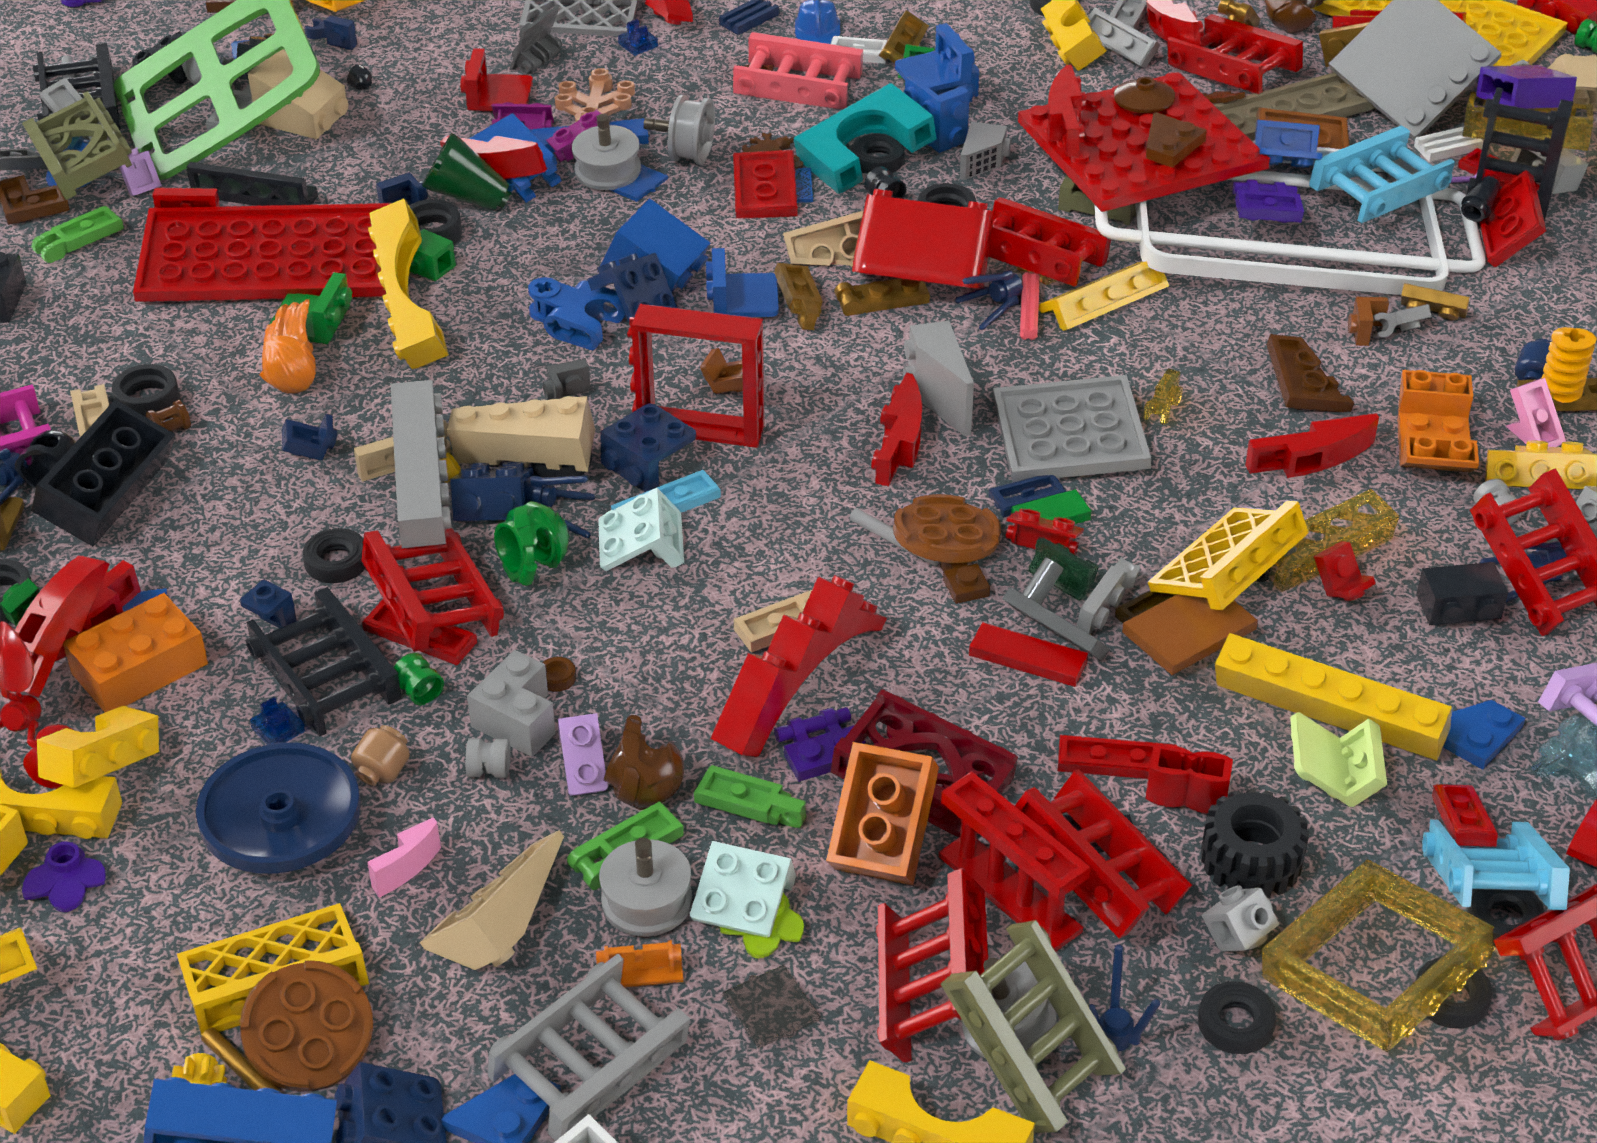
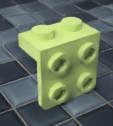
M1300 712L1290 717L1294 768L1303 780L1310 781L1326 791L1330 797L1337 798L1349 807L1356 806L1387 785L1380 725L1371 719H1367L1339 738Z

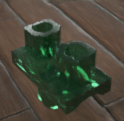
M1044 537L1038 539L1035 545V556L1029 565L1028 572L1034 575L1045 557L1053 560L1064 568L1053 586L1078 601L1083 600L1087 595L1090 584L1095 581L1099 569L1098 565L1088 559L1084 561L1070 553L1069 548L1060 543L1054 544Z

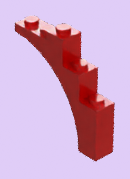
M834 575L832 580L818 577L798 618L783 614L768 650L764 651L763 656L747 654L710 739L741 755L758 757L787 704L821 661L852 637L868 631H881L887 618L876 613L877 605L864 600V595L852 590L855 583L837 575Z

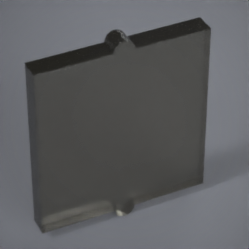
M784 965L759 976L751 975L748 981L722 992L723 998L758 1049L783 1037L792 1038L794 1032L820 1021V1015Z

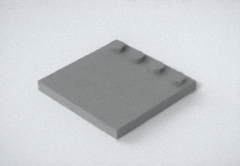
M1392 0L1329 62V68L1397 126L1402 125L1410 130L1409 136L1415 140V137L1422 136L1479 80L1480 67L1493 66L1501 58V52L1438 0Z
M1127 375L993 388V400L1012 483L1042 475H1054L1057 478L1151 469L1150 451Z

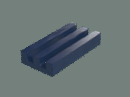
M751 0L720 15L719 25L740 35L778 16L779 6L776 4L772 6L769 0L765 2L764 0Z
M1042 475L989 489V497L991 500H994V505L997 509L1001 510L1000 514L1005 518L1011 515L1012 506L1067 491L1056 476ZM1047 485H1052L1051 487H1047V488H1043V489H1040V490H1036V491H1035L1036 488H1040V487L1047 486ZM1021 492H1022L1021 495H1017V496L1010 497V498H1006V499L1003 498V497H1006V496H1010V495H1013V494H1017V493H1021Z

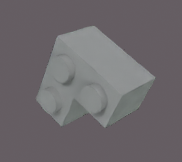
M517 650L510 653L467 695L471 727L495 739H509L511 747L533 757L556 734L553 702L545 699L548 696L545 664Z

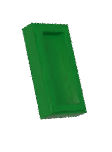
M1076 489L1012 506L1011 514H1013L1015 511L1019 512V509H1031L1038 511L1041 518L1054 520L1055 517L1073 520L1075 524L1091 520V509Z

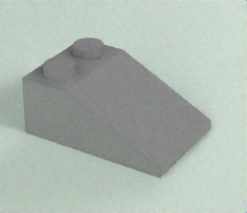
M950 321L910 325L909 339L904 341L908 366H904L903 375L905 376L906 372L914 375L919 386L922 403L962 435H971L974 382Z

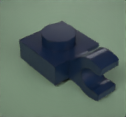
M329 15L325 20L314 18L312 20L313 27L305 26V33L309 39L326 38L328 45L353 50L357 46L355 23L352 20Z

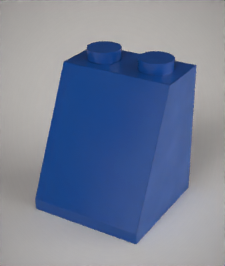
M649 198L618 229L600 266L615 261L618 266L620 265V259L637 253L638 258L656 253L672 293L677 287L682 290L693 276L691 273L693 270L698 273L703 268L709 258L705 253L711 243Z

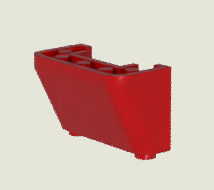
M874 189L873 195L867 194L853 258V272L968 288H984L985 282L964 284L962 281L967 277L986 275L995 211L987 210V203L969 201L968 207L899 199L892 198L893 191Z

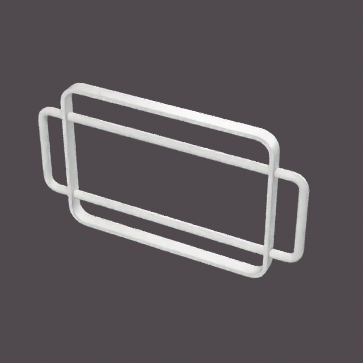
M1317 147V153H1323V156L1341 150ZM1401 159L1393 161L1410 174L1419 172ZM1283 160V163H1291V161ZM1379 167L1372 169V171L1385 172ZM1258 171L1227 180H1257L1258 183L1269 184L1285 182L1286 185L1310 187L1311 175ZM1350 179L1367 192L1376 190L1364 180ZM1337 185L1325 188L1333 190H1342ZM1445 188L1419 199L1432 257L1149 231L1146 201L1135 203L1138 230L1122 229L1111 226L1108 223V212H1101L1095 206L1096 227L1104 237L1116 241L1139 243L1142 261H1147L1148 267L1156 271L1170 274L1401 295L1404 283L1443 291L1449 272L1475 273L1485 266L1486 260L1477 222L1468 220L1462 212L1461 215L1473 260L1464 261L1446 258L1433 199L1455 202L1459 205L1461 211V201L1466 195L1451 188ZM1152 244L1435 270L1436 277L1424 278L1169 254L1157 250Z

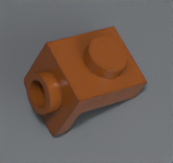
M1387 297L1355 298L1353 314H1349L1348 333H1354L1357 346H1369L1372 327L1382 326L1380 321L1373 320V315L1388 312L1389 300Z
M719 348L712 349L701 364L700 369L713 393L743 391L742 360L727 363Z

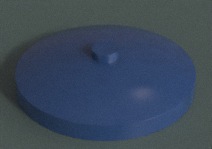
M292 742L259 746L225 762L203 785L196 804V819L200 836L207 849L217 859L233 868L262 874L298 870L326 858L336 851L351 835L360 815L361 800L359 787L351 768L340 757L326 749L310 744Z

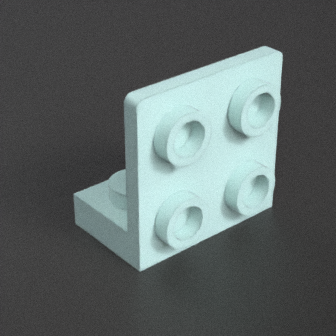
M658 488L637 496L634 500L608 511L599 518L600 567L604 571H608L649 549L652 550L657 558H662L671 568L684 563L681 512Z
M712 841L691 908V919L701 923L769 937L784 889L792 890L796 879L791 858Z

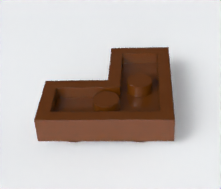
M24 175L0 180V205L8 225L70 210L68 200H65L57 185L30 191Z

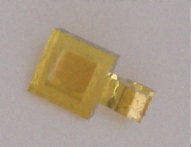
M1170 368L1166 370L1155 387L1153 398L1145 404L1144 419L1148 420L1152 414H1160V424L1165 425L1169 422L1171 406L1179 404L1183 393V387L1179 386L1181 372Z

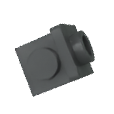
M586 358L546 366L547 380L543 381V391L546 400L561 399L565 396L591 391L589 365Z

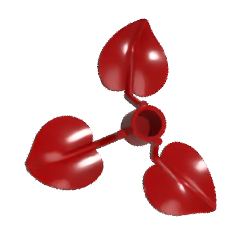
M2 621L0 622V689L2 697L11 701L1 709L0 729L6 727L10 731L19 732L28 728L27 744L33 749L23 759L24 769L28 776L37 784L57 789L63 785L38 777L37 739L65 728L73 729L62 724L49 725L38 732L35 740V731L39 726L37 720L41 716V705L33 696L20 693L28 689L33 681V660L19 634L8 623Z

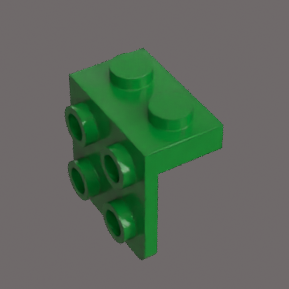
M333 272L320 296L287 294L280 307L284 304L290 305L293 302L300 304L306 299H310L306 320V333L309 342L329 344L350 307L352 291L351 288H348L346 274ZM275 315L269 324H272V322L275 320Z

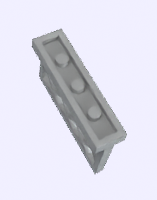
M526 0L519 28L521 30L525 24H532L533 22H528L530 19L540 15L544 10H549L559 4L560 8L551 30L552 33L631 37L637 9L640 7L642 0ZM533 1L544 2V3L538 6V5H537L536 3H534ZM561 3H573V4H571V5L565 7V6L562 5ZM589 4H590V5H600V6H598V7H596V8L593 9L592 7L589 6ZM616 6H625L627 8L620 10ZM581 8L587 12L579 17L573 14ZM608 10L614 13V15L606 19L601 16V14ZM564 17H567L570 20V22L566 24L557 23V21L561 20ZM593 18L598 22L593 26L584 24ZM622 20L626 24V28L613 27L612 24Z

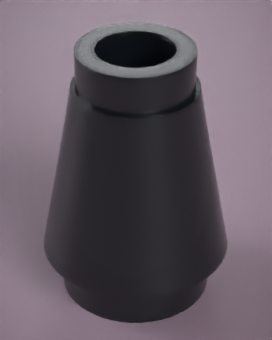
M1486 176L1462 199L1461 212L1468 220L1480 222L1489 217L1500 188L1499 181L1492 176Z

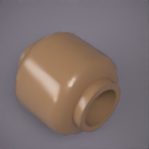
M382 725L380 728L368 729L351 753L352 764L357 769L356 776L371 786H375L378 781L386 784L392 783L410 757L405 736L396 729L386 725Z

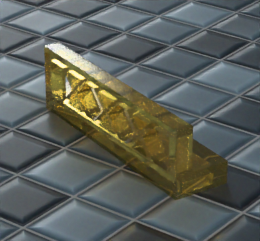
M1369 489L1306 519L1305 523L1308 531L1324 534V539L1315 541L1303 538L1294 546L1296 547V552L1286 557L1282 556L1275 563L1277 570L1273 585L1281 592H1284L1319 575L1314 556L1340 541L1350 542L1356 557L1391 540L1400 515L1375 491ZM1369 503L1378 513L1374 515L1358 512V508ZM1338 518L1352 522L1351 526L1344 528L1331 525V520Z

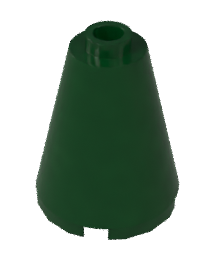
M453 133L446 140L422 184L427 190L495 211L497 206L504 208L512 193L507 190L509 183L460 137Z

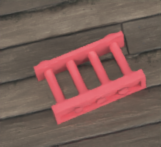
M751 32L749 36L748 61L750 65L749 67L738 65L733 67V93L845 109L848 104V83L845 81L847 77L860 79L863 71V49ZM762 65L779 67L777 72L761 69ZM790 70L804 71L806 74L801 76L789 74ZM818 74L835 76L833 80L817 78Z

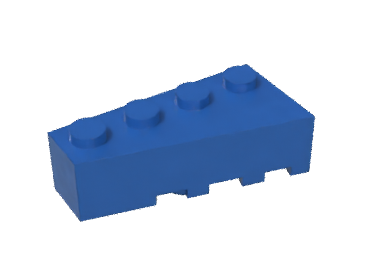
M171 1077L165 1080L154 1078L143 1143H331L337 1100L326 1099L324 1096L314 1093L298 1096L282 1094L272 1088H261L256 1091L235 1088L228 1083L205 1085L190 1083L188 1080L179 1077Z

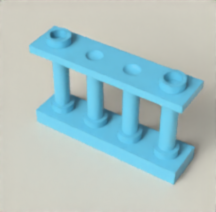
M1401 125L1322 157V160L1315 159L1309 186L1318 192L1337 185L1362 203L1357 220L1360 223H1364L1447 188L1452 180L1455 161L1449 159L1437 165H1431L1407 148L1410 130ZM1401 159L1419 172L1410 174L1393 161ZM1379 167L1398 181L1389 183L1373 172L1372 169ZM1358 176L1376 190L1367 192L1350 180V178Z
M1430 819L1429 832H1424L1422 839L1423 855L1428 857L1430 863L1448 886L1449 892L1453 893L1462 907H1471L1472 889L1534 891L1549 910H1567L1570 868L1529 822H1512L1511 834H1507L1505 838H1498L1497 847L1458 846L1438 819Z

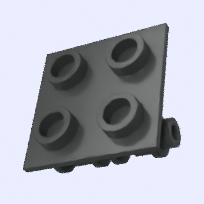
M559 4L549 11L544 10L535 22L525 24L518 35L520 41L511 54L513 60L509 68L510 70L519 66L523 73H533L561 51L563 45L561 39L550 34L560 8Z

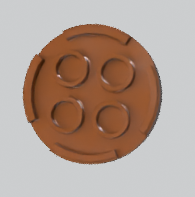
M932 494L916 497L913 499L912 504L902 509H897L894 515L893 534L901 546L922 558L944 563H966L983 559L997 549L1000 542L1001 524L991 510L988 508L981 510L966 504L964 497Z
M305 961V963L283 967L275 972L271 971L255 985L243 1006L240 1019L241 1041L250 1064L262 1077L274 1085L298 1092L320 1090L335 1085L347 1078L358 1063L362 1062L365 1058L373 1035L372 1009L363 991V987L348 972L330 963Z

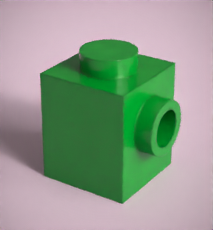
M423 229L420 231L422 242L414 255L409 271L436 282L456 266L453 241Z

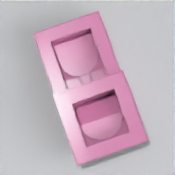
M434 817L398 833V848L367 862L371 886L379 898L417 875L441 849L438 825Z

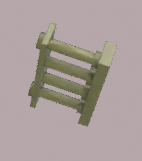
M1035 920L1011 924L1006 928L1016 946L980 976L977 971L954 973L940 984L1020 1116L1035 1123L1034 1133L1057 1132L1068 1122L1060 1109V1101L1092 1072L1096 1076L1121 1074L1126 1068L1118 1056L1115 1044L1103 1032L1051 946L1048 933ZM1023 962H1026L1038 983L1002 1013L992 997V989ZM1049 998L1050 1003L1061 1020L1025 1050L1014 1033V1027ZM1071 1036L1083 1057L1052 1085L1047 1087L1037 1071V1064L1066 1038Z

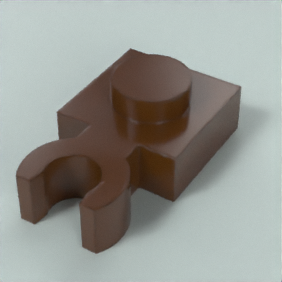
M940 562V567L943 570V581L955 604L990 596V585L978 563L968 565V562Z

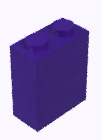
M1540 65L1481 66L1476 97L1485 100L1487 98L1493 99L1496 88L1499 87L1503 88L1500 104L1524 109L1558 108L1561 99L1573 101L1577 77Z

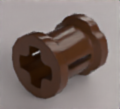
M181 400L173 401L172 406L156 412L149 410L146 412V418L170 432L179 428L184 430L191 428L188 411Z

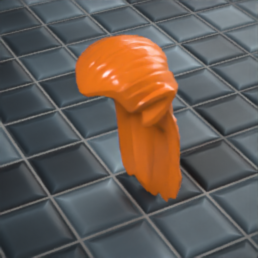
M306 299L300 304L293 302L290 305H282L276 312L275 320L272 324L267 325L265 329L262 371L259 375L267 383L284 393L294 394L305 391L310 387L315 378L316 361L312 354L313 345L309 342L306 333V320L310 299Z

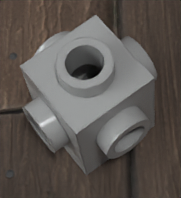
M1241 886L1229 888L1219 895L1220 901L1201 915L1220 951H1244L1256 948L1266 942L1268 939L1266 934L1279 925L1272 910V904L1261 888L1242 889Z

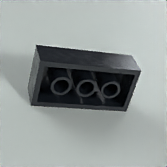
M114 400L37 484L31 511L94 547L168 461L175 434L121 402Z

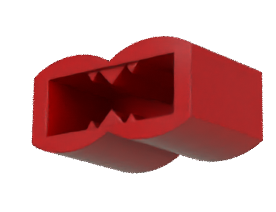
M1174 745L1153 746L1145 799L1160 806H1186L1194 811L1208 814L1210 807L1216 805L1217 799L1222 796H1228L1233 759L1216 752L1202 751L1193 753L1185 748Z

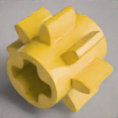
M195 1053L185 1057L184 1067L179 1065L173 1066L171 1077L183 1078L190 1083L205 1085L227 1083V1078L224 1077L226 1066L218 1065L217 1059L209 1054Z

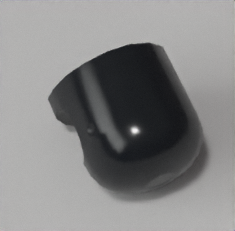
M46 430L38 434L31 442L30 447L24 449L15 463V470L27 484L36 488L37 484L76 441L65 432ZM31 456V464L27 469L24 466V459Z

